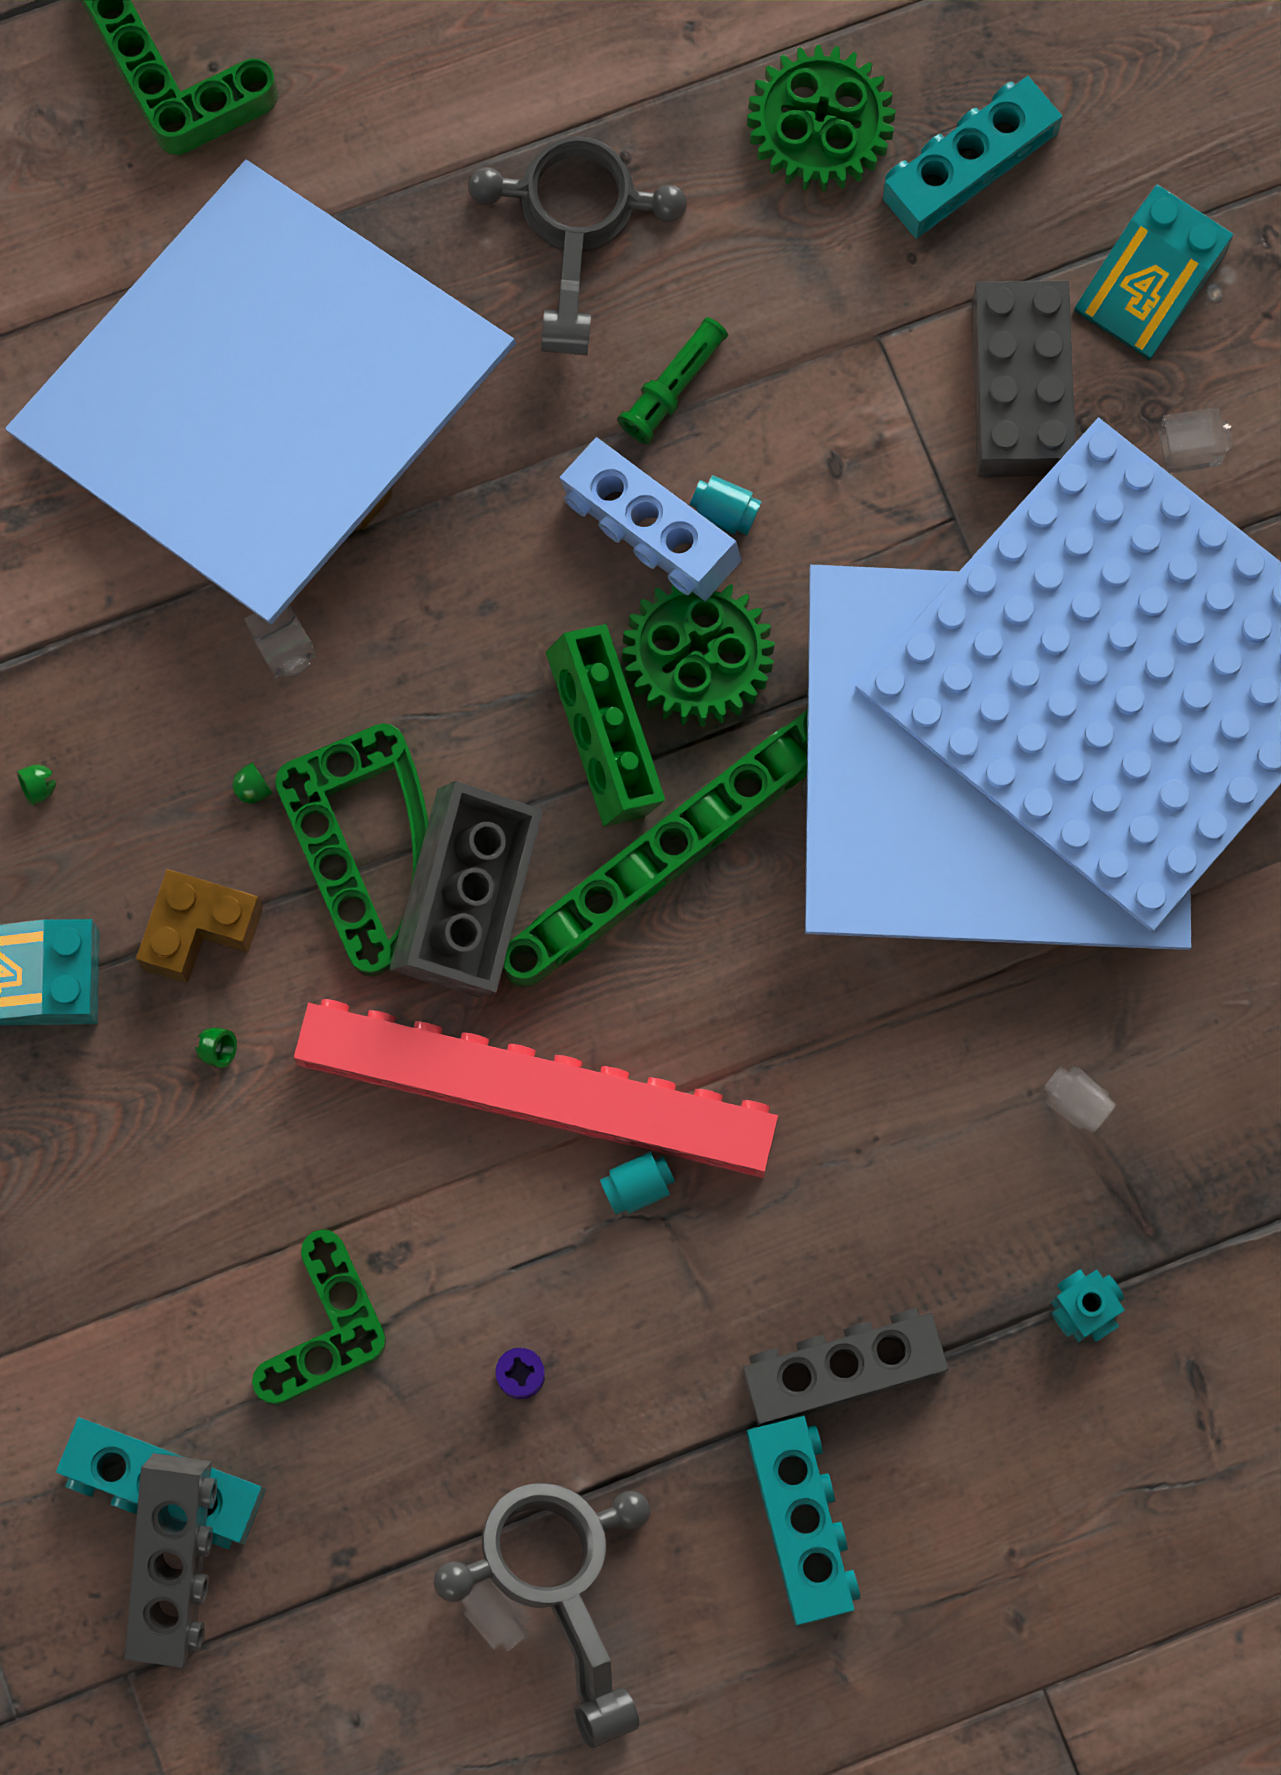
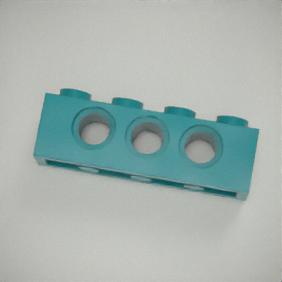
M1026 76L1016 85L1012 81L1006 83L993 95V102L980 111L978 108L968 111L957 122L955 130L945 137L942 134L936 135L923 146L921 155L909 164L906 160L901 161L886 174L882 199L915 239H918L1058 135L1063 116L1029 76ZM1000 122L1009 123L1015 128V131L1002 133L994 125ZM962 149H973L978 152L980 157L968 160L963 158L958 152ZM927 175H937L945 183L940 186H930L922 178Z
M805 1416L747 1430L746 1436L795 1626L853 1612L855 1610L853 1601L861 1599L854 1570L845 1571L840 1552L848 1550L841 1521L832 1523L828 1503L836 1501L829 1473L820 1475L815 1455L823 1454L817 1426L807 1427ZM795 1458L801 1461L806 1469L805 1480L797 1485H789L783 1482L778 1474V1466L783 1460ZM800 1506L812 1508L818 1516L817 1529L808 1534L796 1531L791 1524L792 1511ZM819 1554L829 1561L831 1573L826 1581L816 1583L810 1581L805 1576L803 1563L808 1556Z
M78 1417L56 1473L68 1478L64 1487L89 1497L93 1496L95 1489H99L114 1495L110 1505L137 1515L140 1474L144 1463L153 1453L177 1457L183 1456ZM121 1455L126 1462L125 1474L115 1482H107L102 1474L103 1463L110 1456ZM211 1467L210 1478L217 1479L216 1495L218 1498L216 1510L213 1514L207 1516L206 1526L213 1528L212 1544L228 1550L233 1541L245 1545L266 1489ZM174 1504L168 1505L169 1514L175 1520L187 1521L186 1513L181 1507Z

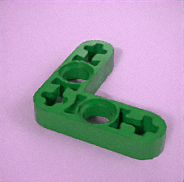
M321 1229L309 1234L302 1243L301 1255L334 1329L270 1358L256 1368L252 1378L253 1390L267 1404L280 1405L287 1403L374 1362L385 1350L387 1340L376 1312L344 1243L337 1234L330 1230ZM321 1240L327 1246L336 1245L337 1250L331 1253V1259L337 1271L343 1265H346L349 1270L348 1273L333 1275L324 1284H321L319 1277L329 1275L325 1265L320 1259L312 1261L310 1256L317 1251L315 1243ZM340 1283H349L357 1290V1301L350 1309L339 1310L331 1304L330 1293ZM363 1327L367 1333L376 1332L377 1338L371 1342L373 1350L369 1353H364L359 1347L346 1352L352 1361L342 1366L341 1354L331 1341L341 1336L342 1345L345 1346L357 1339L355 1331ZM315 1348H326L332 1353L333 1366L327 1373L322 1375L310 1373L305 1363L307 1355ZM296 1357L298 1370L307 1380V1383L298 1386L297 1378L293 1377L282 1383L284 1392L280 1395H276L271 1389L263 1391L262 1384L268 1381L266 1373L272 1369L278 1375L292 1371L293 1369L287 1361Z

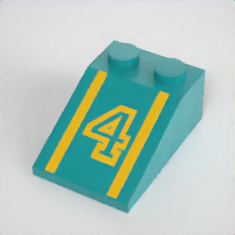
M1156 184L1126 226L1074 307V311L1150 361L1225 257L1234 234Z
M44 919L0 925V1025L98 1024L100 930L92 919Z

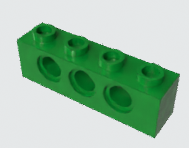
M607 624L565 632L545 653L603 827L644 818L665 801V797Z

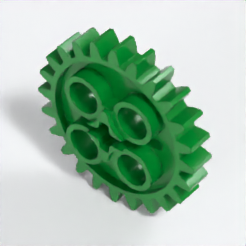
M816 45L814 56L807 57L805 51L799 47L797 48V60L795 62H792L783 54L780 56V71L768 65L765 71V78L768 82L756 80L754 92L758 96L749 97L748 109L753 112L747 114V127L754 129L750 132V143L754 145L762 144L758 148L757 158L759 161L772 157L769 171L771 174L778 172L782 168L786 170V184H789L796 176L802 177L803 190L808 189L812 180H818L822 192H826L828 180L835 179L837 185L843 189L845 188L846 175L850 174L855 180L860 182L863 177L862 165L874 171L877 168L878 161L875 154L886 156L888 144L884 140H892L894 127L890 123L895 121L896 109L888 107L892 103L893 94L889 91L880 92L884 87L885 78L883 75L870 79L873 66L871 62L864 64L860 68L856 66L857 53L853 52L846 60L840 59V49L838 46L834 47L829 57L824 56L820 45ZM800 87H806L815 94L808 98H801L796 96L793 91ZM843 97H852L859 104L854 107H844L838 100ZM783 108H788V110L790 111L784 113L781 110ZM818 114L826 115L824 122L816 121ZM858 123L861 127L855 128L853 125ZM788 129H798L805 136L797 140H791L783 132ZM834 138H841L846 140L849 146L844 149H835L827 142Z
M673 584L671 585V594L669 595L660 588H655V604L641 599L639 611L642 615L631 613L628 625L633 630H625L623 633V643L629 647L622 649L621 659L623 662L631 663L625 668V678L638 679L634 684V695L649 692L646 708L651 709L659 703L663 704L662 718L665 720L674 710L680 712L681 725L687 723L690 714L697 715L701 727L706 724L707 714L712 713L720 724L724 723L727 708L740 716L743 709L741 699L755 704L758 694L755 688L765 689L767 687L768 677L764 673L772 672L774 660L767 656L773 654L775 642L764 640L770 636L771 625L758 624L762 617L763 610L761 607L747 611L750 596L745 594L737 600L733 599L732 584H729L722 593L715 590L706 601L693 592L685 595ZM698 616H708L715 621V624L710 627H701L693 619ZM726 630L733 632V634H726L720 637L721 633ZM661 639H668L673 641L677 647L670 651H663L658 649L654 643ZM690 648H694L696 650L689 654ZM707 649L706 654L702 655L701 652ZM725 652H733L738 654L742 660L735 664H728L720 659L719 656ZM676 666L675 670L670 673L663 672V669H670ZM686 676H695L703 684L696 688H689L683 685L680 680Z

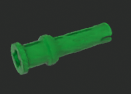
M709 317L704 318L699 328L682 349L679 350L658 379L646 382L640 389L642 395L628 412L622 411L617 417L621 428L638 442L649 444L654 438L653 431L666 415H673L677 410L679 403L677 397L701 370L702 366L721 342L728 337L726 329L716 320Z

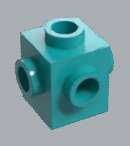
M1080 1269L1057 1285L1061 1294L1056 1296L1051 1302L1055 1308L1052 1316L1067 1337L1073 1334L1079 1343L1091 1335L1094 1341L1097 1342L1120 1327L1115 1318L1125 1311L1120 1303L1125 1297L1110 1275L1103 1278L1096 1269L1085 1276ZM1091 1294L1099 1304L1097 1311L1089 1312L1083 1307L1082 1299L1085 1295Z

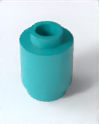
M712 475L709 483L702 480L699 481L689 506L696 508L699 514L723 531L733 535L736 532L748 535L762 501L753 498V492Z
M651 1151L610 1169V1175L600 1179L605 1194L616 1215L626 1210L628 1214H631L671 1195L667 1186L675 1182L664 1156L654 1159Z

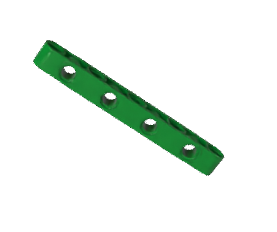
M808 710L790 724L766 738L550 906L529 927L509 942L503 964L507 979L513 985L522 988L538 984L558 967L568 963L803 780L807 776ZM743 779H751L759 784L761 791L753 797H744L737 793L735 785ZM676 836L685 841L687 848L679 855H669L662 850L660 845L664 839ZM595 894H603L609 897L613 904L607 912L596 914L587 908V900ZM521 952L531 953L538 960L533 970L523 973L512 968L511 961L515 955Z

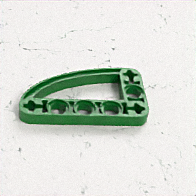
M385 723L374 725L293 759L280 767L275 778L276 789L351 964L357 972L370 977L381 975L390 970L402 921L394 935L388 940L327 796L395 768L404 794L410 822L413 849V882L429 820L419 777L404 736L398 728ZM385 736L388 742L396 740L397 743L391 747L392 755L384 757L381 751L372 753L367 756L370 766L363 768L360 754L355 746L362 744L364 753H367L377 747L376 739ZM339 753L351 756L354 760V768L351 773L343 777L332 775L327 768L331 757ZM294 773H298L301 779L310 778V780L304 783V788L310 802L316 797H319L321 800L320 802L305 804L296 812H293L292 808L301 806L297 793L293 788L287 790L284 788L291 783L289 776ZM311 814H322L329 821L328 830L321 837H309L302 831L303 821ZM330 856H339L347 863L346 873L338 880H328L320 872L322 862ZM351 898L359 899L366 907L363 918L355 923L345 922L338 913L342 902ZM371 924H374L376 929L367 930L366 932L374 948L382 946L384 949L378 953L379 962L370 965L367 959L358 960L357 957L364 953L358 935L354 936L351 940L347 938V934L360 933Z

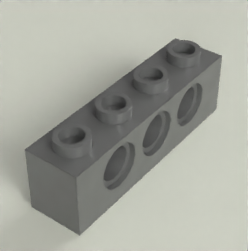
M918 1308L909 1309L891 1315L890 1320L892 1324L873 1329L871 1321L843 1329L845 1337L826 1343L824 1335L797 1342L798 1351L779 1356L778 1350L775 1348L749 1356L751 1364L743 1366L742 1374L758 1427L945 1374L949 1369L932 1312L920 1316ZM886 1339L898 1342L903 1349L902 1361L895 1365L883 1363L877 1355L878 1343ZM837 1353L851 1355L857 1364L856 1373L849 1378L835 1376L830 1369V1358ZM799 1366L805 1369L810 1377L809 1387L801 1392H793L786 1388L782 1380V1374L787 1368Z
M153 1453L141 1467L125 1648L126 1660L183 1668L193 1653L201 1650L204 1638V1622H198L199 1604L203 1605L205 1603L209 1585L208 1575L202 1574L203 1556L208 1557L213 1540V1528L206 1526L208 1508H213L217 1494V1479L210 1478L212 1461ZM174 1504L181 1507L186 1513L187 1521L175 1520L169 1514L168 1505ZM168 1552L178 1556L182 1562L183 1569L170 1567L166 1563L163 1553ZM159 1601L171 1602L177 1608L179 1616L173 1617L165 1614L160 1607Z

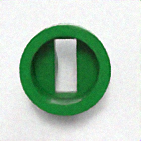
M253 762L240 769L234 775L232 782L233 791L242 802L254 804L273 794Z
M37 764L16 771L21 789L31 806L45 801L53 794L56 780L44 781L52 775V770L48 767Z
M212 1027L203 1030L198 1035L201 1039L199 1047H195V1051L200 1060L208 1065L224 1068L232 1062L237 1050V1039L232 1031Z

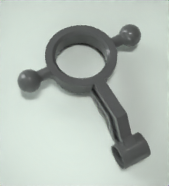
M568 137L550 144L533 159L526 169L522 180L503 178L497 170L483 167L473 172L468 182L470 195L474 200L482 204H492L498 201L501 196L520 198L523 215L532 231L547 244L563 250L558 310L545 309L541 344V351L586 356L588 354L591 313L577 312L582 252L601 248L616 239L627 226L633 209L652 211L658 219L671 222L679 219L687 207V199L684 192L674 185H663L654 192L634 190L631 175L617 153L606 144L587 137ZM583 157L604 166L614 178L618 189V201L613 211L601 222L587 227H571L554 220L543 209L537 193L540 178L551 165L566 158Z
M548 1483L528 1484L507 1493L490 1512L482 1534L484 1559L467 1566L456 1561L443 1564L434 1576V1588L442 1599L449 1602H459L471 1593L474 1584L491 1578L496 1587L505 1596L519 1604L536 1608H552L575 1657L576 1688L582 1704L575 1706V1720L582 1738L593 1749L639 1729V1717L629 1693L623 1687L612 1690L611 1660L580 1595L593 1584L603 1566L606 1553L604 1532L617 1526L625 1530L641 1528L650 1516V1505L644 1495L637 1491L629 1490L616 1496L611 1508L595 1513L582 1497L567 1488ZM541 1509L554 1512L566 1519L576 1530L582 1544L583 1560L579 1573L567 1583L555 1587L533 1586L515 1576L506 1565L500 1549L502 1527L511 1517L526 1510Z

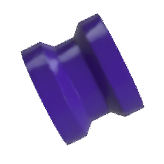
M513 1348L506 1351L499 1358L496 1365V1379L501 1390L507 1396L514 1399H528L535 1396L542 1388L545 1381V1369L540 1357L532 1350Z

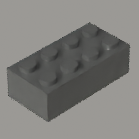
M1069 281L976 282L972 298L977 477L1046 476L1075 444Z
M458 781L451 782L437 789L390 966L391 971L477 998L496 993L542 817V809Z

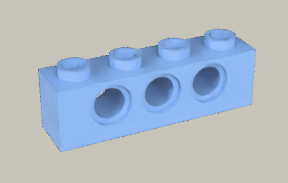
M597 437L559 477L566 493L564 500L570 508L583 517L589 513L597 519L600 529L613 541L619 543L623 539L634 547L633 552L642 563L651 569L658 565L669 574V581L685 595L693 592L706 601L742 561L736 540ZM612 492H622V495L616 500H604ZM646 518H657L656 522L648 527L638 526ZM680 544H692V547L684 553L673 552Z

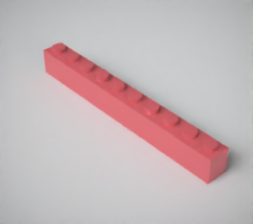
M322 999L321 1005L308 1002L294 1054L297 1066L764 1178L778 1115L769 1113L770 1106L750 1100H742L741 1106L722 1102L723 1095L710 1090L695 1089L694 1095L675 1091L676 1084L664 1079L649 1077L646 1084L629 1080V1073L627 1071L614 1067L602 1066L601 1071L596 1072L582 1068V1061L568 1056L555 1055L554 1061L535 1057L536 1050L518 1044H508L507 1050L488 1046V1038L472 1033L463 1032L459 1039L442 1035L443 1028L426 1022L415 1021L414 1027L396 1024L395 1016L381 1011L368 1010L367 1016L350 1013V1006L339 1001Z

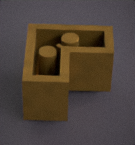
M166 869L136 960L145 971L188 983L203 939L247 953L249 952L263 911L262 904L258 896Z

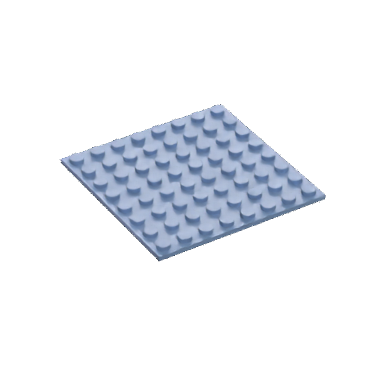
M245 159L7 425L5 430L272 625L515 346L516 341L513 337Z
M1098 417L862 678L855 689L1153 933L1281 785V562Z
M810 564L805 934L1190 950L1191 889L1152 933L855 689L862 678L955 577L958 571Z

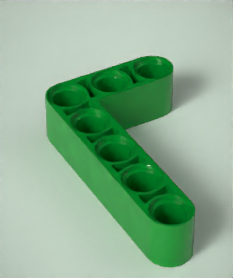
M80 0L153 136L163 151L171 155L187 153L268 113L276 105L278 100L277 86L273 70L267 62L255 58L247 59L180 91L131 0ZM109 11H122L118 18H103ZM140 47L143 49L139 55L134 57L124 55L125 51L129 48ZM253 82H263L266 84L262 90L257 92L246 90V87ZM159 84L164 86L157 94L144 93L145 89L150 85ZM213 102L225 104L224 108L217 112L205 110L206 106ZM172 122H182L185 124L177 132H167L164 130Z

